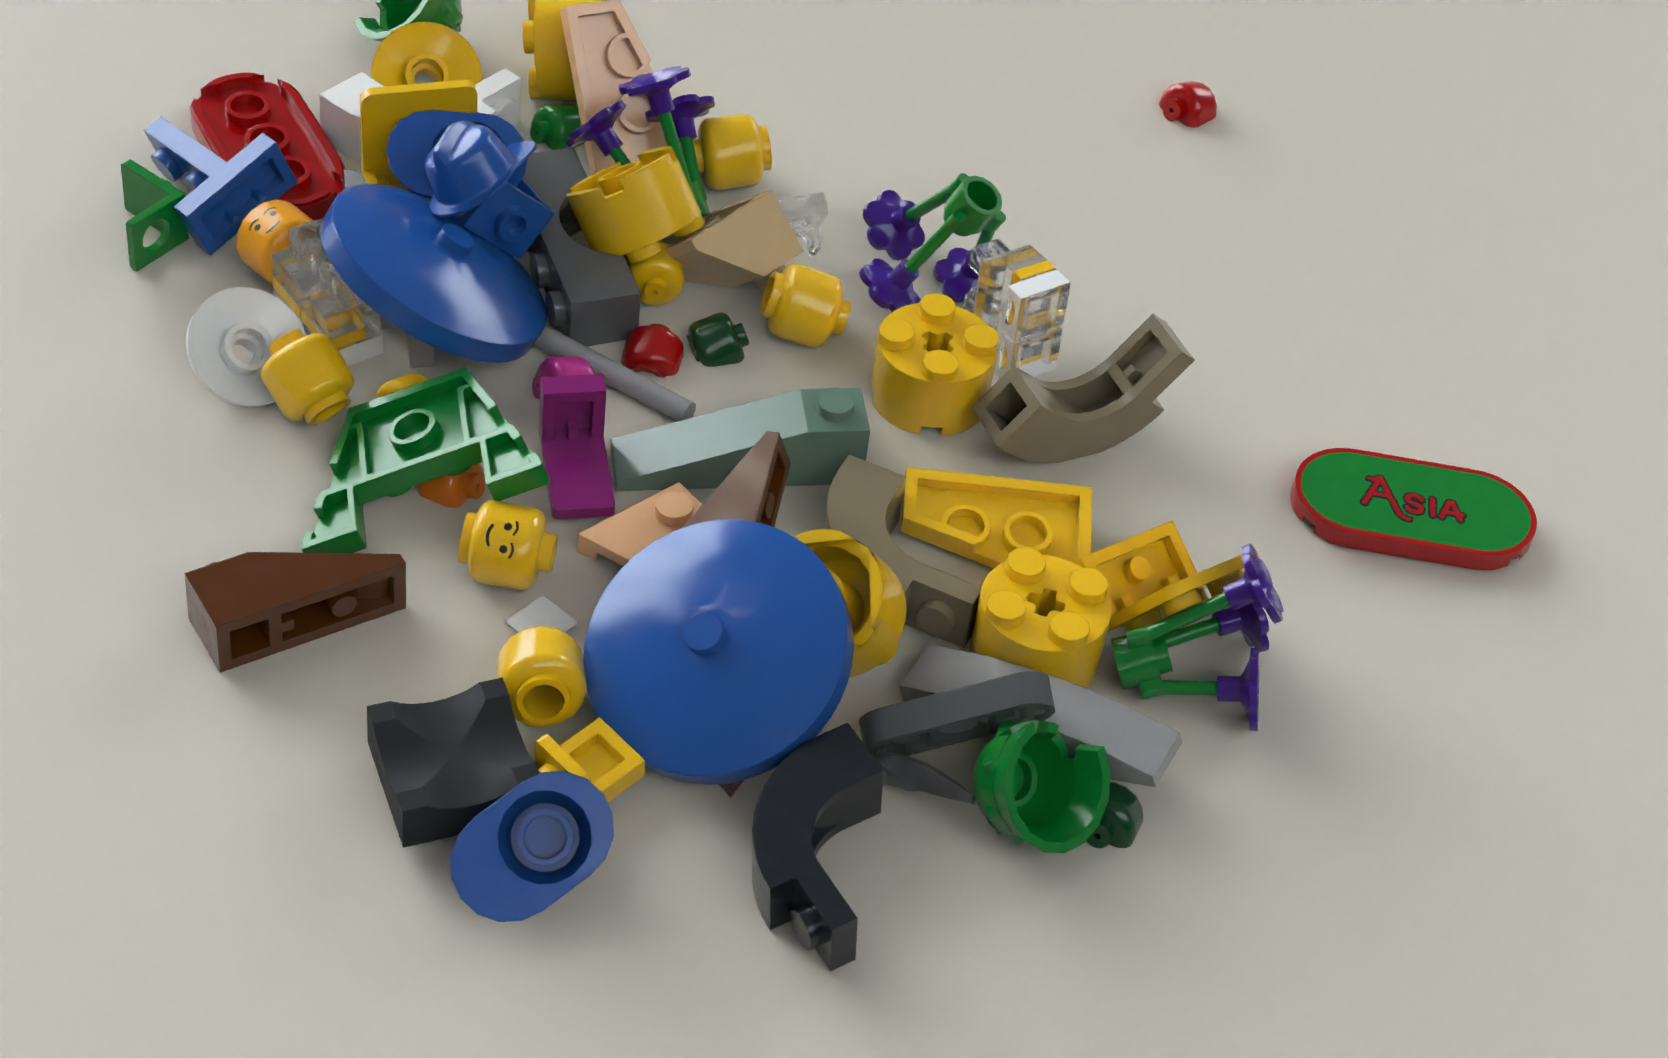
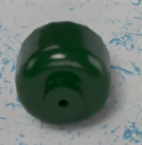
M722 312L692 323L688 329L689 335L686 336L696 361H700L702 365L707 367L741 362L745 357L742 347L750 344L742 323L733 325L730 317Z
M1110 782L1109 801L1102 820L1086 842L1094 848H1104L1108 844L1117 848L1130 847L1143 822V809L1137 796L1127 787Z

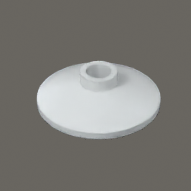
M233 287L213 294L195 311L186 333V351L189 363L196 377L216 397L237 406L263 407L275 403L260 375L265 362L272 356L268 350L269 345L280 336L296 329H300L304 336H306V333L294 311L278 297L256 288ZM233 345L244 346L250 353V362H242L237 359L232 352Z

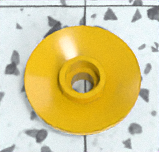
M433 22L410 23L392 31L377 48L371 67V78L382 86L416 84L415 77L422 74L431 77L433 82L470 80L477 84L482 81L481 64L470 43L455 30Z

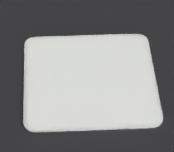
M540 596L508 618L507 624L517 632L527 628L545 626L557 628L566 633L577 625V621L546 597Z

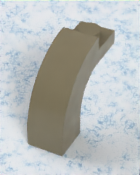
M1152 314L1105 361L1089 372L1065 381L1048 382L1034 378L1013 365L971 408L999 449L1021 460L1033 463H1061L1105 451L1146 427L1164 411V408L1156 398L1195 360L1166 321Z
M849 454L832 480L828 492L823 529L841 531L858 540L892 568L901 582L905 593L907 607L906 625L923 631L930 636L965 648L973 633L981 587L913 559L894 543L890 534L900 519L906 477Z

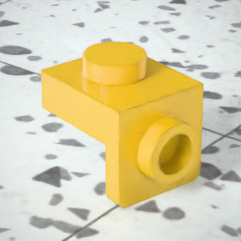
M600 717L561 745L548 734L543 735L534 742L535 763L539 774L542 772L567 771L584 777L604 794L607 803L645 776V760Z

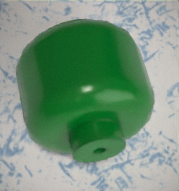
M568 103L548 104L540 107L534 114L531 122L530 135L532 141L536 144L545 143L552 150L568 148L565 142L570 138L569 135L581 126L578 107Z

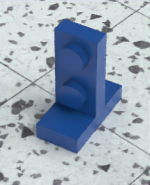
M162 116L143 130L155 149L151 159L158 170L171 182L181 179L191 192L177 203L174 208L196 245L210 256L237 234L242 220L252 209L263 202L279 199L298 183L277 143L264 133L260 134L226 162Z

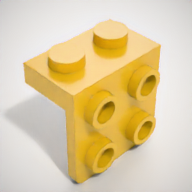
M454 80L365 89L360 94L361 176L368 184L387 185L410 191L399 182L390 169L386 153L390 133L401 119L414 112L440 110L477 113L478 93L475 84L470 80Z
M1173 520L1074 561V563L1083 568H1093L1100 571L1107 579V593L1111 602V618L1107 632L1124 626L1126 631L1149 626L1163 619L1159 610L1162 609L1165 618L1208 600L1209 598L1204 589L1208 588L1211 597L1224 593L1223 586L1244 577V564L1241 555L1197 572Z

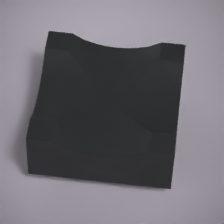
M503 677L479 682L464 692L438 701L417 704L388 701L367 706L368 745L403 848L457 836L476 815L521 782L539 774L536 763L530 757L519 732Z

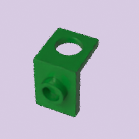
M129 159L121 164L125 209L135 216L126 222V234L130 267L139 271L187 241L189 235L187 228L174 208L177 203L185 198V193L174 187L168 180L158 177ZM149 226L161 232L160 237L151 246L143 247V237Z

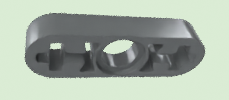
M1026 671L874 709L860 717L859 726L862 742L871 754L889 752L910 756L996 734L1001 721L1005 719H1036L1044 721L1055 713V705L1049 676L1042 672Z

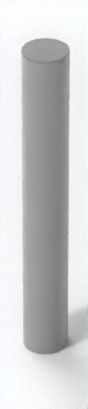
M545 325L544 330L534 344L535 347L554 357L579 356L590 363L595 374L604 375L605 384L676 421L691 418L695 413L696 404L549 326Z

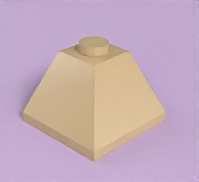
M772 190L702 216L705 225L691 234L679 238H674L671 235L663 240V242L671 244L664 250L684 267V281L733 288L754 281L757 288L764 287L772 272L781 273L786 268L785 263L804 252Z

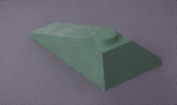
M798 389L612 438L611 454L616 491L664 490L678 482L686 489L717 488L766 431L780 433L791 465L785 486L831 485L837 471L849 454L866 461L870 426L862 389Z

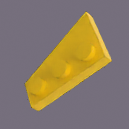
M906 467L900 532L991 568H995L1002 562H1005L1011 551L1023 547L1033 548L1042 555L1055 556L1071 562L1091 554L1092 487Z

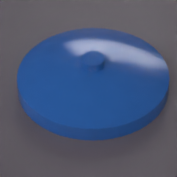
M361 184L346 188L338 194L321 222L320 234L323 248L329 261L343 281L375 312L414 338L434 348L462 358L487 363H504L517 360L530 351L545 328L547 311L537 285L514 256L466 229L460 222L462 215L450 217L433 215L429 206L431 199L411 191L387 185Z
M728 519L706 521L675 530L652 542L632 557L608 584L595 607L586 633L583 664L587 693L597 718L600 717L645 760V768L663 777L685 783L703 785L733 783L761 775L778 767L795 749L815 738L821 732L840 703L847 686L853 660L854 635L851 616L841 589L825 564L804 543L782 530L758 522Z

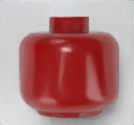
M1190 81L1171 85L1163 92L1159 101V106L1167 120H1178L1187 127H1199L1216 117L1217 104L1215 96L1210 88L1203 83Z
M655 323L634 328L628 334L621 357V364L636 373L645 371L663 378L673 376L679 371L684 356V344L676 334L662 324Z

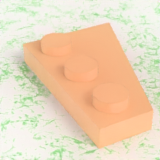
M620 0L565 6L560 9L581 125L587 123L604 108L611 107L616 102L623 100L627 107L616 119L612 129L623 142L620 148L630 162L640 161L637 154L667 146L660 122H648L646 120L645 112L651 110L647 96L620 94L618 86L632 81L635 77L653 72L649 64L651 59ZM594 141L585 142L590 175L615 164L610 155L604 156Z

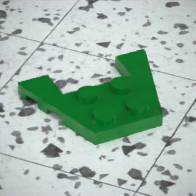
M463 367L348 408L329 462V466L334 473L328 489L320 491L313 509L318 516L314 532L304 533L301 548L303 553H354L366 549L363 505L365 503L385 496H400L408 492L413 486L444 475L455 476L462 474L470 469L472 465L483 462L486 485L495 501H502L550 484V477L540 457L535 451L532 452L528 448L513 424H509L495 402L469 370Z

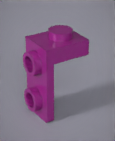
M603 374L541 377L539 437L543 464L550 477V484H547L551 516L554 519L610 517L615 514V498L604 441L606 386Z

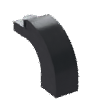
M848 722L807 741L778 765L759 795L752 825V884L755 900L763 920L769 930L791 921L793 930L801 945L806 950L815 948L830 971L856 960L858 918L824 871L816 855L820 848L837 833L880 814L882 802L883 769Z

